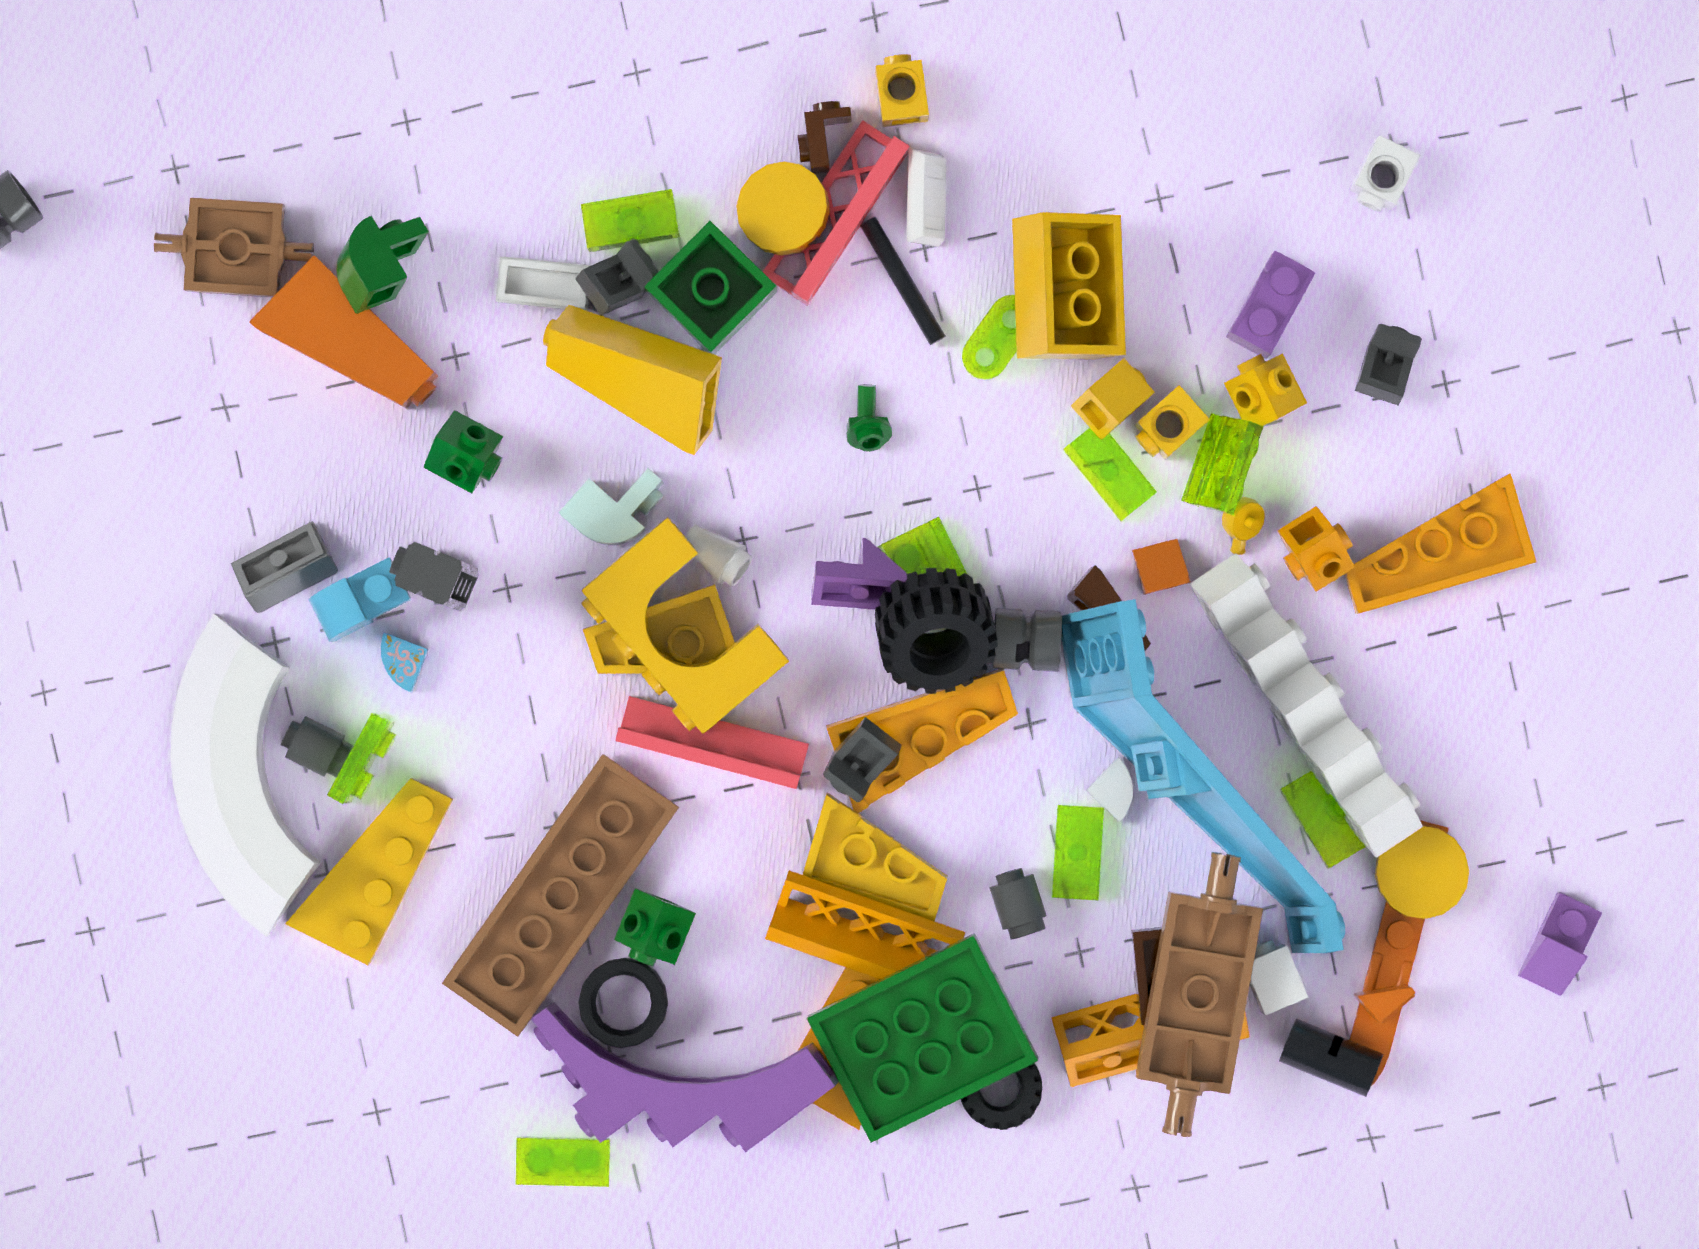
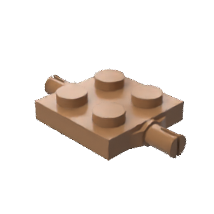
M190 197L189 217L183 230V235L156 232L154 235L156 242L172 244L154 243L153 246L156 253H181L185 265L183 290L186 292L272 298L279 291L280 273L285 260L308 262L314 256L312 253L296 251L314 252V243L287 242L283 230L285 205L282 203Z

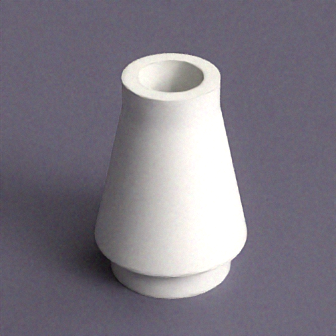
M698 524L692 526L685 535L698 551L694 558L719 584L725 582L733 587L740 581L752 562L753 556L745 551V545L708 531Z

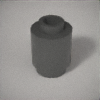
M307 716L304 717L301 724L294 720L291 722L280 744L288 749L285 755L286 759L323 777L328 773L338 778L354 746L344 740V734Z
M1021 867L996 875L998 884L989 887L1002 930H1008L1010 940L1046 929L1043 918L1047 914L1034 874L1024 876Z

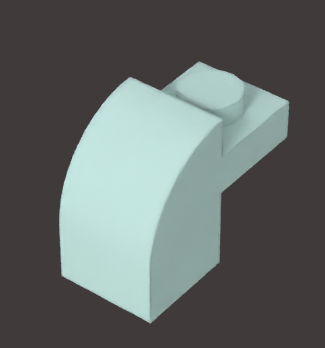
M647 468L622 498L616 502L588 478L558 513L588 539L603 545H622L637 539L647 531L634 516L639 511L646 516L664 496L658 490L664 482Z

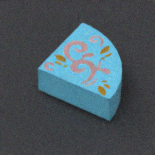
M383 633L381 658L384 668L398 686L412 693L429 649Z

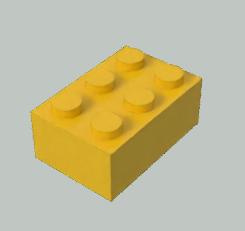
M1040 212L1013 218L1017 359L1096 360L1126 355L1121 215Z

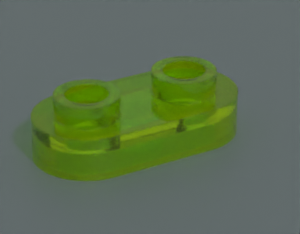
M1006 295L999 298L964 345L962 351L963 367L971 377L977 380L988 381L997 378L1017 353L1016 327L1008 328L1002 321L1005 313L1015 312V295ZM983 349L989 350L993 354V362L988 366L980 365L976 361L978 351Z

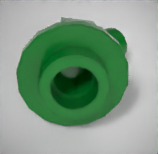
M858 385L857 417H850L846 426V438L850 446L866 452L880 449L892 437V427L888 418L875 416L876 385Z

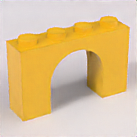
M666 517L582 588L581 591L587 598L581 604L598 624L606 620L617 632L611 640L628 660L636 655L645 665L647 670L641 675L659 696L667 691L678 705L672 711L689 731L697 727L704 734L789 662V659L759 623L721 655L704 663H681L667 657L656 647L649 635L646 624L648 603L654 592L666 580L698 554L695 547L673 521Z

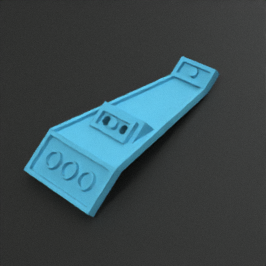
M1136 599L1062 615L1061 640L1073 708L1135 766L1139 791H1147L1148 799L1168 797L1227 854L1241 857L1239 865L1284 907L1292 953H1331L1344 950L1342 939L1345 937V923L1341 913L1337 911L1336 903L1152 695L1151 685L1154 682V668L1151 659L1145 656L1142 637L1146 634V622L1143 612L1137 609Z

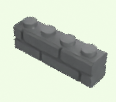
M415 541L411 545L409 544L407 549L402 546L399 547L389 573L396 575L394 580L397 587L458 611L466 608L479 576L478 568Z

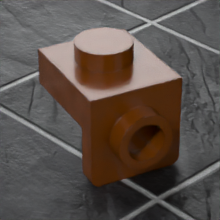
M840 101L816 103L812 105L813 111L804 112L806 134L797 135L801 163L810 162L812 173L829 172L830 170L825 126L852 122L851 108H841Z

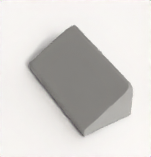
M313 521L230 563L246 600L257 613L265 611L338 572V568Z

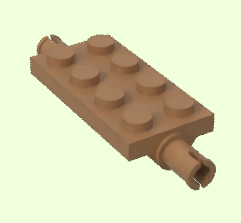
M1211 852L1212 858L1205 893H1200V896L1168 891L1135 1075L1140 1080L1166 1085V1090H1169L1170 1094L1162 1132L1177 1136V1133H1180L1181 1137H1192L1191 1130L1198 1096H1202L1205 1091L1231 1093L1263 908L1259 906L1237 903V900L1233 899L1241 857L1230 854L1222 855V853Z

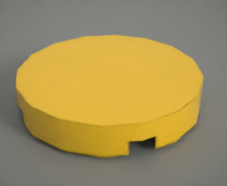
M785 161L767 164L751 174L740 190L736 205L738 223L746 237L764 252L781 256L799 253L809 247L808 244L813 242L816 237L819 238L825 230L830 213L828 193L818 177L800 164Z
M1423 826L1378 856L1374 875L1378 891L1390 907L1404 916L1428 919L1443 915L1458 904L1467 889L1470 870L1466 854L1454 837L1439 828Z

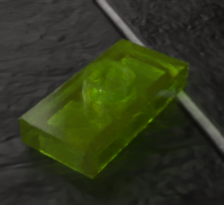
M672 189L581 204L586 244L589 253L619 248L631 239H636L639 244L680 237Z

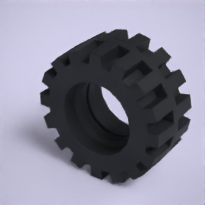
M1033 1063L1015 1072L1020 1081V1093L1011 1104L1003 1107L993 1106L983 1098L981 1090H978L960 1099L964 1109L973 1120L990 1129L1008 1130V1128L1022 1125L1023 1122L1033 1116L1042 1098V1079L1036 1064Z

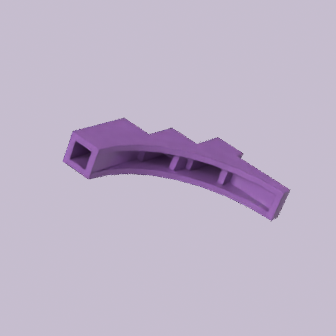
M555 1002L531 1018L537 1026L534 1028V1034L539 1042L548 1051L554 1049L564 1062L561 1069L567 1080L576 1089L582 1087L587 1093L572 1105L578 1112L575 1114V1120L588 1137L592 1138L595 1135L600 1143L645 1110L650 1117L646 1121L652 1133L661 1142L667 1140L672 1148L718 1115L722 1120L719 1128L724 1137L732 1146L740 1145L746 1153L839 1082L832 1067L813 1042L782 1061L748 1073L714 1078L675 1076L640 1067L609 1052L582 1032Z

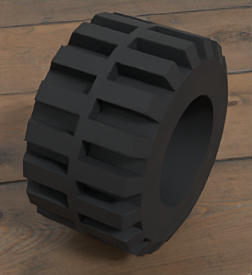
M926 568V573L919 575L914 571L906 574L907 580L904 583L897 579L890 585L891 592H883L879 598L880 606L876 607L874 614L883 667L887 673H891L892 679L898 684L906 682L907 689L916 692L918 689L923 688L925 693L936 694V690L945 689L946 693L955 691V686L960 684L966 687L974 682L973 676H982L988 670L986 663H993L996 656L995 648L998 647L989 598L986 596L980 583L974 584L973 577L966 573L957 576L956 570L946 568L944 572H937L936 568ZM946 628V630L937 633H925L934 629Z

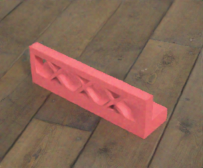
M862 120L821 182L828 193L830 206L829 215L832 230L824 242L809 245V247L799 253L783 256L774 254L763 270V273L777 287L808 306L908 155L910 146L895 136L892 139ZM865 135L886 148L875 165L858 168L855 150ZM851 157L853 170L841 172ZM869 173L862 183L860 175ZM855 176L858 191L851 202L833 207L830 188L835 180ZM843 212V214L836 223L834 213ZM818 250L811 261L809 252ZM804 253L807 268L796 285L775 273L784 257Z
M629 696L622 724L618 728L615 741L797 789L809 746L808 743L721 720L704 734L697 727L689 731L673 713V707Z

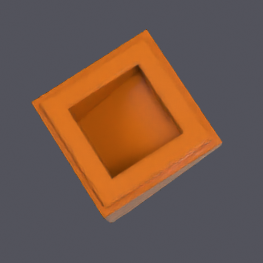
M1178 539L1132 550L1143 595L1191 582Z
M1400 985L1357 992L1353 995L1375 1021L1384 1023L1414 998L1416 992L1410 986Z

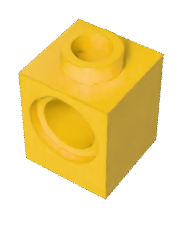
M899 54L883 58L884 64L875 66L882 127L928 122L929 110L922 59L912 61L910 54ZM898 78L909 80L915 88L914 94L906 100L893 98L888 91V86L893 80Z
M1123 358L1090 386L1071 407L1098 438L1102 440L1136 411L1155 391L1147 384L1144 375Z
M1178 385L1134 425L1140 431L1135 438L1150 456L1155 457L1159 453L1165 460L1210 419L1183 388ZM1170 413L1179 419L1181 431L1177 437L1166 438L1159 434L1156 428V420L1159 415Z

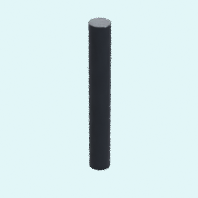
M873 217L861 224L862 231L929 345L931 346L945 338L946 335L877 218Z

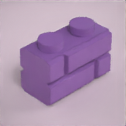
M1274 251L1266 262L1226 337L1257 355L1262 354L1263 358L1267 359L1277 345L1311 283L1315 272L1282 253Z

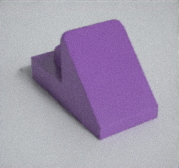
M862 538L858 564L840 561H816L811 589V605L875 610L877 606H880L879 598L883 592H891L890 585L897 579L904 583L907 580V573L870 540Z
M1557 892L1517 976L1561 996L1588 958L1583 952L1602 912L1561 892Z

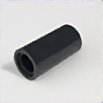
M1296 1018L1279 1062L1367 1097L1384 1054Z

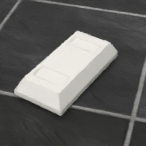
M909 149L907 242L940 247L945 240L947 158L942 154Z
M500 256L495 302L565 309L568 305H572L588 311L589 298L575 279L583 269L591 265Z

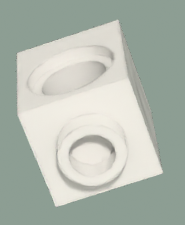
M1378 135L1373 141L1349 191L1357 194L1356 201L1368 209L1381 212L1384 207L1391 211L1397 205L1421 155ZM1376 166L1389 168L1394 175L1393 186L1390 188H1380L1375 185L1371 178L1372 168Z
M1273 939L1257 944L1250 987L1260 1012L1266 1016L1309 998L1288 946L1283 943L1275 946Z

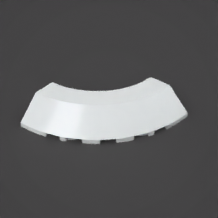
M213 614L194 646L185 666L176 695L170 743L172 783L179 816L189 843L204 872L234 910L267 938L321 863L317 857L301 844L286 825L283 818L280 817L269 791L270 787L265 768L263 752L265 723L267 722L276 692L290 667L221 617Z

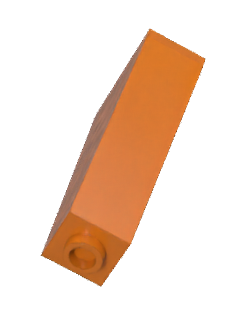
M315 255L249 321L261 333L406 409L412 403L417 407L422 405L437 388L432 382L438 375L371 309L358 314L354 312L339 285L337 276Z

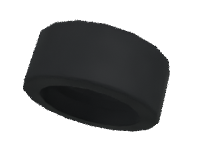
M620 958L609 960L591 972L582 985L578 1004L581 1020L593 1037L605 1045L625 1048L637 1046L656 1033L665 1020L668 998L666 986L657 971L637 960ZM628 975L635 977L644 983L650 993L651 1007L649 1015L642 1024L634 1029L618 1030L611 1028L602 1021L597 1013L596 998L598 990L605 981L614 976Z

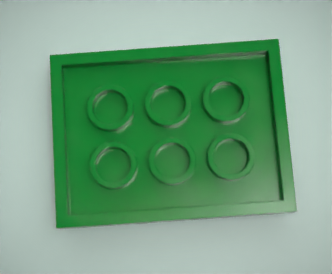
M975 933L808 1015L806 1018L870 1143L1037 1062L1039 1059Z

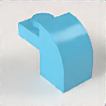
M390 557L349 578H343L308 599L329 642H335L373 623L374 618L412 600L407 590L395 585L394 579L396 575L389 573L393 562Z

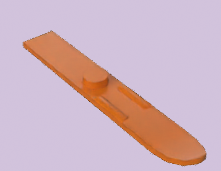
M1420 820L1422 826L1439 828L1448 834V827ZM1385 902L1362 992L1400 985L1408 986L1425 919L1404 916ZM1359 1002L1349 1040L1384 1054L1372 1082L1373 1085L1383 1072L1388 1060L1401 1009L1384 1023H1379L1372 1018Z

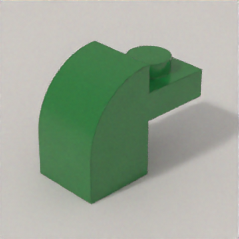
M371 215L363 219L354 228L339 255L336 271L339 285L356 314L396 299L408 278L398 260L416 254L429 232L420 216L402 222L401 219H395L379 229Z

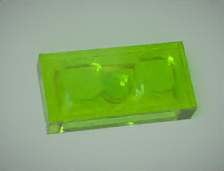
M1088 428L1062 449L1120 522L1157 493L1110 433L1104 439H1100Z
M1057 804L1052 898L1099 900L1104 807Z
M518 1136L516 1138L515 1185L609 1187L611 1138H606L600 1143L597 1138Z

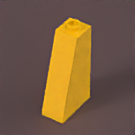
M568 305L557 320L551 319L543 335V345L547 346L546 366L682 451L691 455L697 453L713 431L722 357L572 305Z

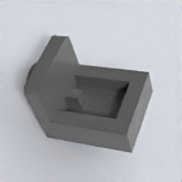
M631 239L622 246L616 255L583 269L575 280L599 314L603 316L642 298L646 293L644 286L659 271L638 241Z
M1378 324L1367 345L1354 391L1399 406L1404 396L1412 363L1420 348L1422 338L1398 326Z
M865 717L832 753L823 776L830 781L831 785L838 792L848 795L856 802H860L865 797L870 784L898 755L902 745Z

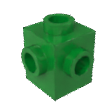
M454 410L435 436L423 468L473 494L482 479L490 482L497 472L503 457L496 453L503 436Z
M635 888L614 940L631 948L628 957L653 967L657 959L675 965L696 913L670 900Z

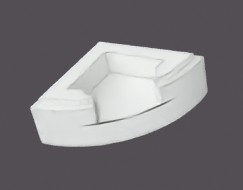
M1118 757L1086 791L1119 823L1124 819L1131 806L1133 783L1128 768Z

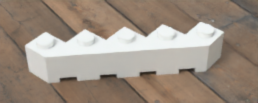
M1235 553L1191 582L1190 586L1205 615L1216 631L1221 630L1233 650L1232 655L1252 684H1256L1271 706L1269 709L1290 740L1294 739L1308 760L1307 765L1326 793H1330L1346 814L1344 819L1354 834L1377 858L1422 828L1421 821L1415 811L1420 806L1416 795L1405 782L1398 786L1385 772L1377 756L1382 751L1377 738L1368 727L1360 730L1347 716L1339 700L1345 696L1340 684L1330 672L1323 676L1310 662L1302 646L1307 641L1304 632L1293 618L1285 621L1273 608L1264 591L1270 587V584L1261 569L1255 563L1249 567Z

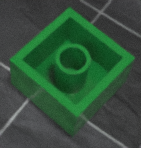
M711 221L644 286L646 292L706 352L714 355L778 292L777 286Z

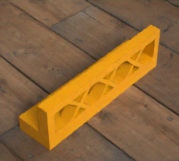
M789 870L765 939L874 978L882 979L938 951L929 948L924 940L933 938L951 945L963 939L965 932ZM792 889L811 895L815 903L807 905L790 899ZM845 907L854 910L860 918L850 920L841 917L836 909ZM891 923L899 926L904 933L895 936L884 932L880 925Z
M1136 994L1051 1017L1070 1087L1137 1069L1144 1025H1141ZM1128 1012L1139 1017L1133 1026L1123 1029L1111 1024L1117 1015ZM1246 1012L1244 1014L1240 1040L1250 1037ZM1081 1025L1094 1029L1087 1039L1073 1043L1068 1042L1065 1033L1066 1029Z

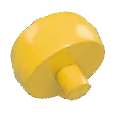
M1237 497L1224 509L1222 526L1227 534L1233 538L1230 548L1233 554H1245L1246 541L1255 537L1263 527L1265 520L1264 510L1252 498Z

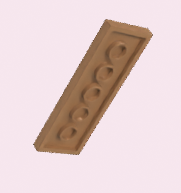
M602 754L441 984L519 1037L680 807L608 756Z

